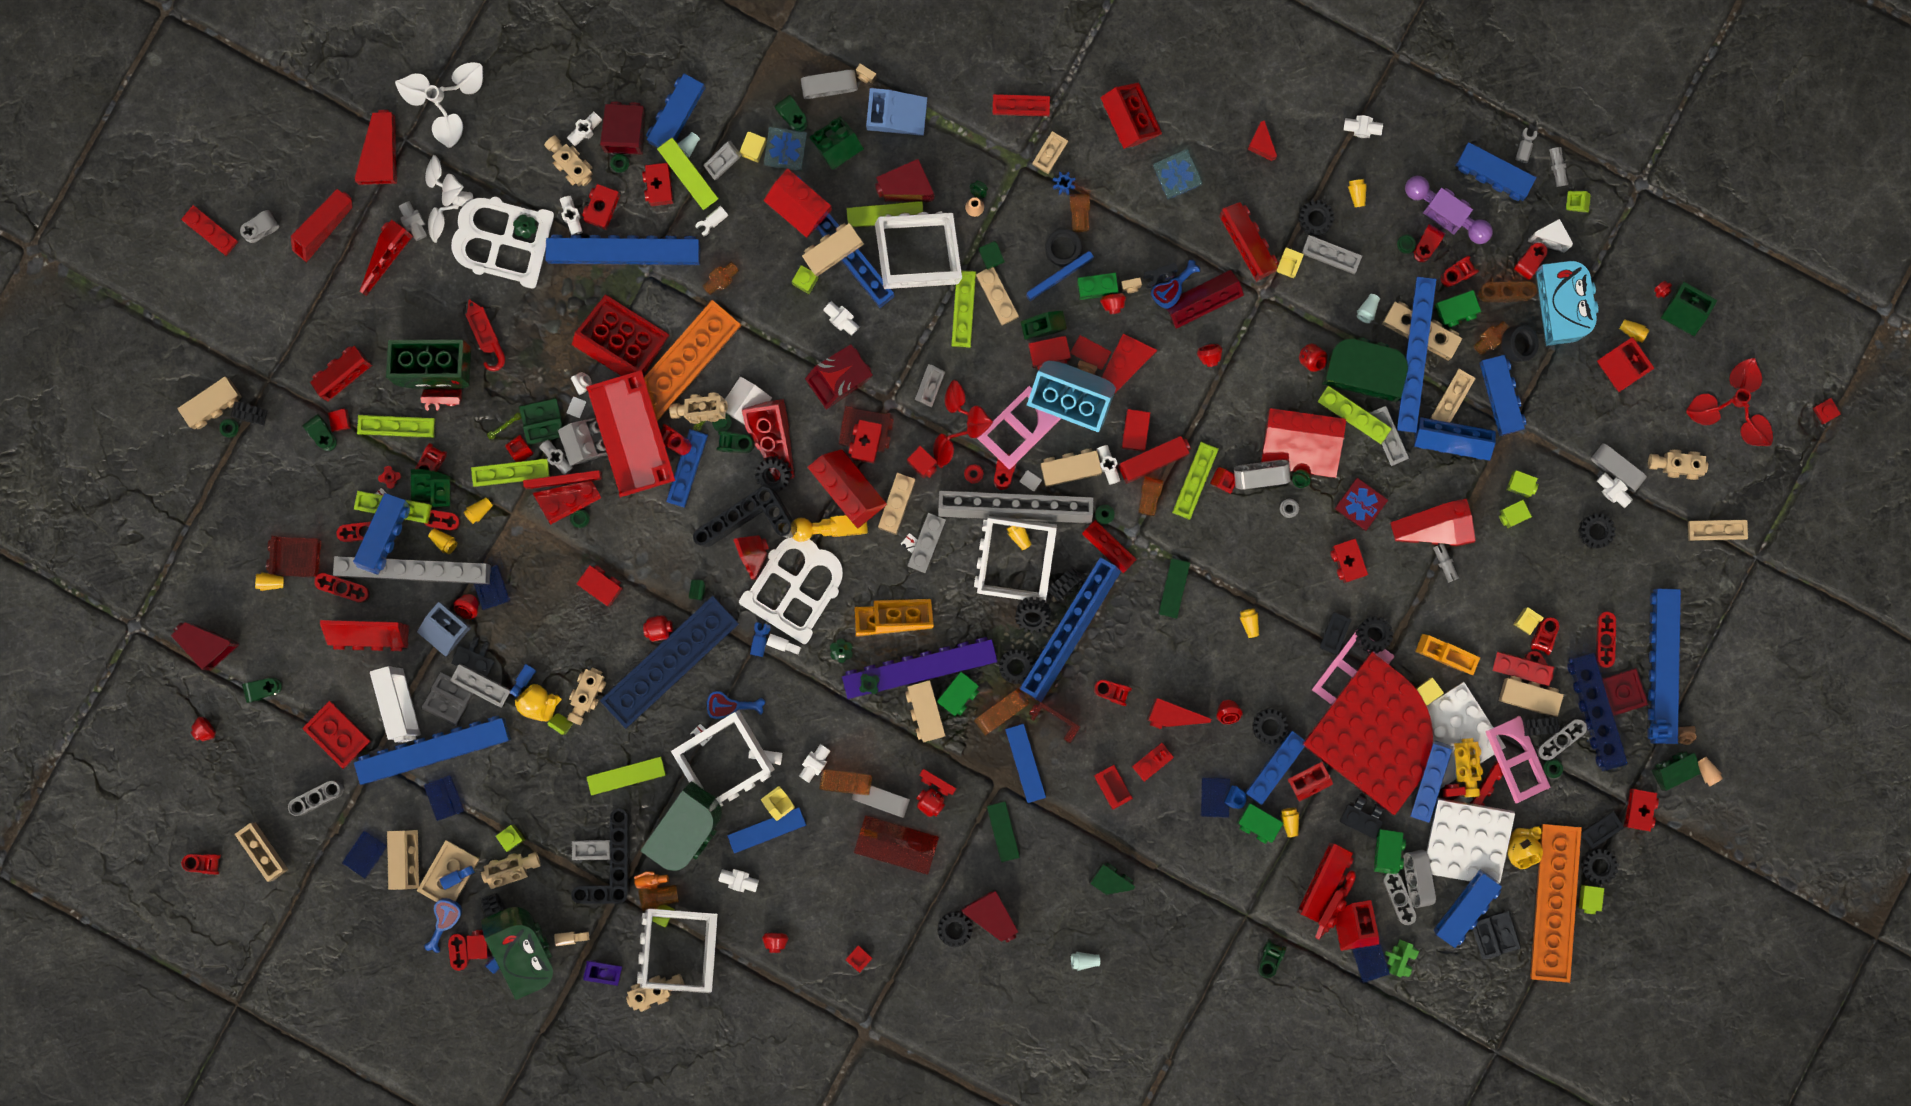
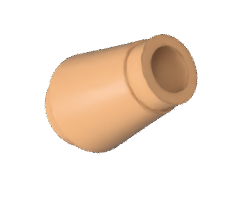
M971 198L965 205L966 212L970 216H979L984 211V203L979 198ZM975 202L978 206L973 207L971 203Z
M1707 757L1698 761L1705 784L1708 783L1709 786H1712L1723 779L1722 773Z

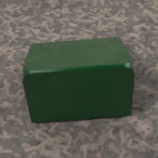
M996 241L979 247L981 258L987 270L1005 262Z
M691 581L690 599L703 600L705 581Z

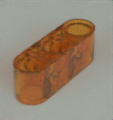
M1529 281L1489 282L1480 288L1478 295L1484 302L1529 301L1537 293V288L1534 283ZM1505 287L1511 289V296L1504 294L1503 289ZM1523 287H1528L1531 290L1530 296L1524 295ZM1485 288L1492 290L1493 295L1491 297L1485 295Z
M1018 688L976 718L974 722L986 736L1029 705L1030 702Z
M822 770L819 789L870 795L873 776Z

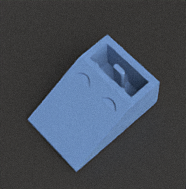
M870 88L867 130L924 136L927 97L893 90Z

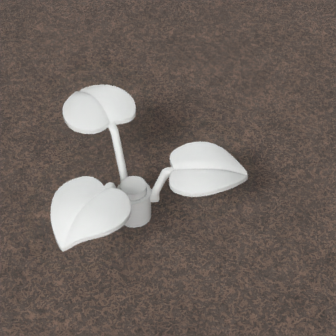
M467 63L459 66L452 75V81L457 85L452 87L438 88L430 85L427 77L422 74H411L396 81L400 95L409 104L419 106L424 104L427 98L440 109L444 117H438L434 121L432 132L434 137L448 148L453 147L461 138L463 122L456 114L448 116L440 105L444 98L443 92L460 88L464 94L476 93L483 83V66L480 63Z
M433 155L426 169V183L431 188L435 184L442 187V204L446 206L441 207L439 210L434 207L428 219L430 237L433 242L437 243V239L444 228L443 211L458 209L459 206L463 207L467 202L473 200V194L461 191L464 187L453 174H447L443 183L439 181L442 173L441 164L437 156Z

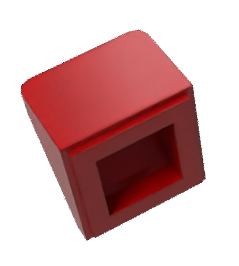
M347 409L328 413L331 432L351 429Z
M521 435L505 445L516 462H523L533 455V451Z
M1218 467L1210 484L1231 494L1235 487V476L1232 472Z

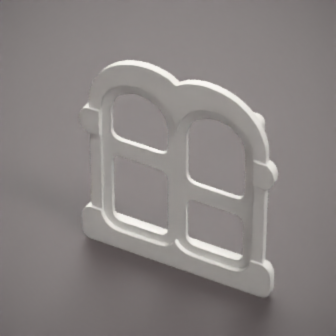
M498 197L473 199L467 202L459 212V229L455 232L451 245L453 255L462 266L473 269V272L477 275L488 273L519 281L522 286L534 289L540 273L546 249V238L549 237L554 213L544 209L537 212L502 203ZM481 208H490L508 213L509 219L504 235H497L478 229L473 222L475 212ZM520 215L533 217L539 223L533 243L516 240L512 237L514 230L513 222ZM481 238L491 241L492 246L486 263L473 261L467 256L465 247L471 239ZM504 244L531 252L526 273L507 270L495 265L500 245Z
M791 537L782 541L776 550L773 549L769 552L768 558L770 560L751 590L743 593L739 603L802 644H807L812 637V628L830 599L836 598L839 593L837 588L841 583L843 571L839 560L831 552L819 550L817 545L810 539L805 542H797ZM789 549H798L805 556L804 567L797 576H793L778 566L779 560ZM823 565L831 571L832 580L821 599L815 601L802 593L800 586L813 567ZM772 573H776L791 583L790 589L776 610L770 609L757 600L758 593ZM793 598L801 600L813 609L802 627L797 626L783 616L784 611Z

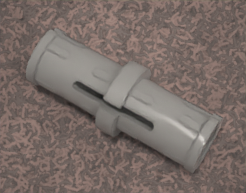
M1562 148L1549 149L1552 160L1551 170L1554 172L1556 187L1569 185L1565 170L1567 166L1566 163L1564 164Z
M1445 544L1433 547L1440 562L1438 565L1442 567L1447 582L1459 579L1452 564L1454 561L1450 559Z

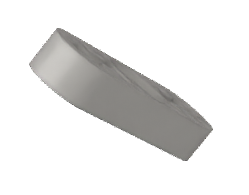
M1579 719L1569 722L1560 729L1559 733H1555L1539 745L1537 749L1538 756L1543 760L1553 759L1586 733L1587 726L1585 722ZM1574 724H1580L1582 726L1580 727L1581 732L1572 733L1571 735L1574 737L1572 739L1565 730L1568 729V732H1571L1575 728ZM1560 734H1564L1567 737L1565 745L1557 743V737ZM1554 744L1559 748L1557 751L1556 748L1550 750V756L1542 754L1544 752L1543 747L1550 748Z
M1386 873L1383 877V883L1398 920L1404 925L1413 924L1416 920V913L1401 876L1398 873L1397 875ZM1390 875L1397 877L1395 885L1396 887L1401 886L1402 889L1394 890L1391 893L1390 889H1394L1392 883L1387 882L1390 879ZM1397 893H1403L1405 896V900L1401 904H1397L1394 900V896ZM1407 904L1409 905V907H1405L1407 913L1412 914V916L1409 917L1410 921L1407 922L1406 919H1402V916H1404L1403 909H1400L1398 911V907H1404Z

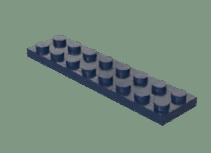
M712 596L677 628L668 639L664 640L609 691L600 702L627 729L732 632L739 623Z

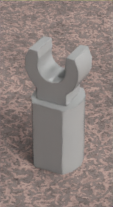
M1528 128L1522 131L1523 140L1520 142L1515 159L1522 163H1528L1533 147L1532 141L1537 137V131H1534L1533 136L1529 137L1527 135Z

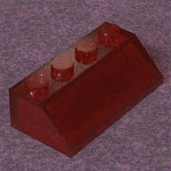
M865 815L854 853L928 875L939 837Z

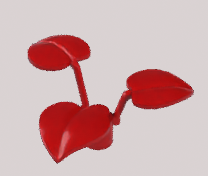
M1755 358L1739 363L1731 371L1729 376L1731 386L1740 388L1732 399L1718 406L1717 399L1714 396L1701 394L1694 398L1686 409L1687 415L1696 423L1713 425L1720 420V409L1731 403L1736 407H1744L1745 420L1747 422L1740 429L1742 439L1753 446H1770L1773 442L1771 425L1764 416L1756 414L1749 419L1748 402L1751 399V392L1758 390L1762 384V375Z
M953 380L946 391L945 406L951 413H955L958 409L959 412L968 415L967 431L955 433L948 437L945 434H940L936 438L933 454L940 468L947 465L953 457L954 446L952 441H950L952 438L966 434L971 438H978L993 423L980 406H973L969 412L961 408L965 403V393L957 380Z

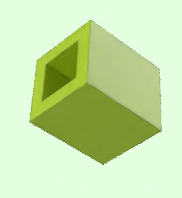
M801 265L792 280V284L810 294L819 277Z
M1516 470L1512 472L1506 490L1529 498L1532 494L1535 495L1539 484L1536 483L1538 478Z
M1524 500L1499 511L1501 514L1499 515L1500 521L1507 528L1532 517Z
M515 824L510 825L495 836L506 852L513 850L525 841V838Z
M1581 885L1579 908L1584 909V913L1596 914V911H1602L1604 888Z

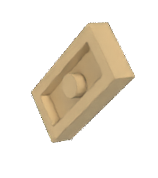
M1052 131L1032 165L1049 174L1066 147L1068 140Z

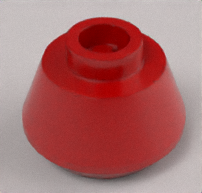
M1123 293L1102 296L1100 302L1105 311H1109L1110 314L1121 313L1120 309L1124 308L1126 296Z
M1218 344L1205 345L1198 349L1197 356L1204 365L1213 367L1218 365V362L1221 360L1223 349Z
M471 594L463 595L453 603L455 612L462 618L472 619L478 614L479 603L477 598Z
M1224 700L1218 706L1216 718L1223 724H1233L1240 720L1243 713L1236 702Z
M197 717L191 726L192 736L197 741L201 740L202 742L215 738L216 731L205 717Z
M765 933L762 936L765 949H769V953H781V949H785L789 939L783 933Z

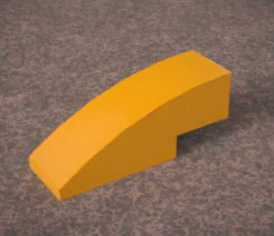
M1422 634L1415 651L1470 675H1474L1480 657L1426 634Z

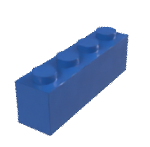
M683 74L682 78L678 77L674 85L675 90L673 94L670 93L665 100L666 106L664 110H660L656 116L657 122L655 126H651L646 136L648 137L647 141L649 144L658 148L671 137L675 141L677 140L705 90L703 83L686 74Z
M1469 142L1455 165L1460 172L1474 175L1477 181L1493 185L1492 188L1498 192L1504 191L1510 194L1509 197L1516 201H1523L1527 197L1537 178Z
M1502 355L1482 360L1479 364L1499 436L1522 431L1525 429L1526 419L1524 414L1520 413L1521 401L1514 391L1516 383L1514 378L1510 376L1509 370H1511L1509 359Z
M1420 417L1415 433L1414 447L1481 460H1490L1496 443V431Z
M384 493L353 560L357 568L379 575L380 570L384 569L388 553L392 552L394 540L401 533L402 522L404 518L408 517L410 512L406 500Z
M1289 731L1244 793L1262 805L1305 747L1302 745L1305 740L1293 731Z
M1434 741L1411 817L1430 822L1454 746Z
M1480 869L1434 928L1436 935L1454 948L1457 945H1461L1466 938L1465 934L1469 929L1472 930L1476 926L1479 916L1487 912L1489 903L1501 893L1502 886L1500 883Z

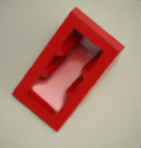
M1261 121L1248 150L1273 161L1276 159L1277 154L1266 123Z

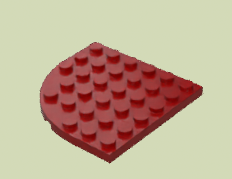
M1371 652L1302 745L1392 815H1396L1424 775L1433 746V729L1427 706L1417 689L1403 675Z

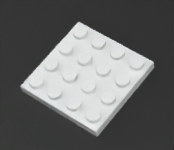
M1464 682L1427 705L1433 729V743L1436 740L1454 746V743H1462V739L1473 738L1474 742H1478L1481 748L1480 763L1495 755L1485 732L1492 729L1493 726ZM1497 735L1496 737L1498 739L1501 749L1506 748L1500 737ZM1454 747L1441 788L1457 779Z
M1437 798L1426 851L1432 875L1471 881L1481 869L1500 883L1515 812Z

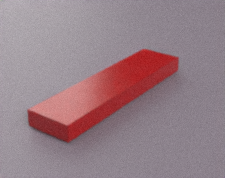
M598 470L523 480V484L526 489L591 480L595 481L602 479V472Z

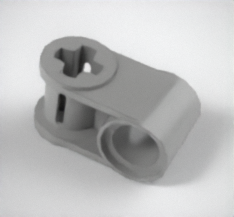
M265 210L244 223L240 228V233L247 242L255 243L275 232L279 225L271 212ZM249 230H252L253 234L251 236L249 235Z

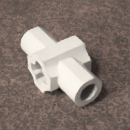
M593 112L585 120H578L575 123L576 129L567 139L576 146L584 138H591L594 135L593 129L602 119ZM582 126H584L585 128L587 127L588 131H587V132L582 131V130H581V127H582Z
M1361 115L1357 116L1356 119L1345 118L1344 130L1354 132V136L1370 138V134L1382 135L1383 123L1373 122V118Z
M566 196L561 198L562 218L565 223H568L571 235L583 233L579 222L581 215L575 208L572 197ZM570 212H573L574 219L570 220V218L567 217L569 216Z
M831 301L824 308L823 311L831 317L829 321L840 331L844 329L852 336L859 329V326L852 320L854 316L843 306L839 308Z
M1108 445L1097 448L1101 461V470L1105 472L1109 485L1120 482L1121 480L1116 469L1118 465L1117 460L1112 458ZM1106 460H1108L1109 463L1113 462L1114 465L1111 466L1112 469L1109 470L1108 467L1104 468L1103 465H1105Z
M1605 472L1597 480L1604 488L1602 491L1604 496L1613 503L1617 501L1625 508L1633 500L1625 492L1628 489L1626 485L1618 478L1612 479Z
M820 744L814 753L811 751L802 764L804 769L799 777L810 783L814 775H819L827 764L825 759L830 750Z
M722 869L719 877V882L729 884L728 888L744 892L745 889L756 892L759 880L749 877V873L733 869V872Z

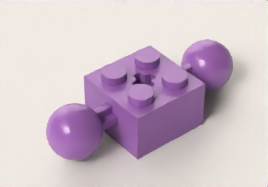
M1413 176L1406 182L1405 192L1409 198L1413 200L1424 199L1429 203L1423 214L1453 235L1463 226L1468 230V236L1474 243L1484 244L1492 237L1493 230L1490 223L1482 219L1474 221L1468 217L1473 210L1470 208L1471 205L1463 199L1459 200L1454 197L1455 194L1451 190L1441 188L1435 194L1430 190L1429 182L1422 176Z

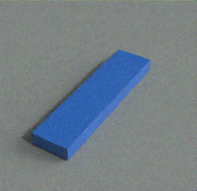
M1090 251L1086 252L1029 290L1026 297L1029 301H1032L1092 261L1094 256Z
M689 429L686 439L691 442V450L688 454L681 455L674 476L675 481L672 482L667 503L683 508L686 507L708 438L707 434Z
M1024 724L1005 729L1027 803L1046 798Z
M799 807L791 810L778 821L773 817L727 836L733 852L737 853L806 826Z

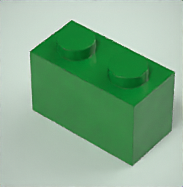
M1116 273L1077 279L1079 300L1099 298L1118 293Z
M1474 290L1438 302L1435 305L1440 322L1443 325L1442 327L1448 325V328L1459 325V321L1466 319L1467 322L1474 320L1481 312Z
M960 672L937 703L952 715L956 716L959 714L961 716L967 708L965 703L969 698L973 701L979 693L977 690L979 686Z
M1248 803L1237 822L1241 825L1240 830L1247 834H1250V832L1258 835L1256 839L1264 844L1267 842L1273 843L1283 825V822Z
M1379 830L1375 850V872L1397 875L1400 869H1403L1404 858H1401V852L1405 850L1406 839H1403L1402 832Z

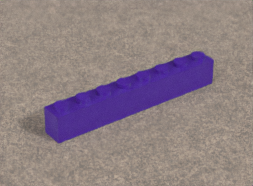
M987 637L976 639V643L969 645V642L957 644L958 648L951 650L950 646L940 648L939 653L932 654L931 651L920 653L921 657L913 659V656L901 658L902 662L894 663V660L883 662V666L878 668L875 665L864 667L865 671L858 673L856 669L845 672L846 676H842L847 699L872 694L871 692L862 693L859 690L863 674L868 676L877 675L880 680L877 683L878 692L997 663L992 639L988 640Z

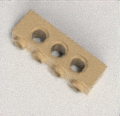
M1400 301L1398 303L1394 302L1382 325L1408 339L1410 325L1403 324L1401 318L1402 316H1407L1411 321L1412 311L1408 309L1409 306ZM1432 320L1427 349L1449 361L1453 357L1462 338L1459 337L1458 332L1452 329L1448 331L1442 328L1443 325L1440 322ZM1435 335H1442L1444 343H1437Z

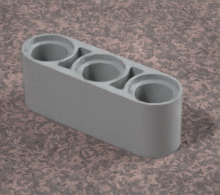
M844 70L801 78L804 99L850 93L858 90L855 70Z
M1604 443L1601 444L1591 457L1593 463L1611 477L1621 480L1631 492L1635 493L1647 478L1642 471Z
M1275 460L1236 466L1234 468L1235 487L1237 489H1250L1286 484L1290 482L1289 461Z
M328 781L291 800L288 804V810L294 816L305 815L340 797L343 794L344 787L339 781ZM332 784L337 787V792L334 795L329 791V787ZM314 793L320 796V801L317 804L312 801ZM297 802H300L303 806L301 812L295 810Z
M857 781L851 798L904 818L910 802L908 798Z
M1417 850L1405 853L1403 855L1404 870L1412 906L1414 908H1421L1433 905L1436 902V894L1427 852L1425 850Z

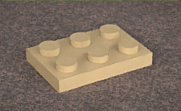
M445 840L417 891L435 902L441 898L452 899L456 902L471 875L463 878L462 882L446 890L442 887L439 879L469 866H472L474 870L480 859L450 841Z

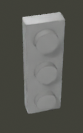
M1310 235L1302 250V254L1354 275L1362 258V255Z
M1387 406L1370 412V414L1393 428L1382 443L1390 465L1393 466L1409 459Z
M930 513L927 514L907 567L926 573L946 519Z
M459 663L450 680L501 708L511 691Z

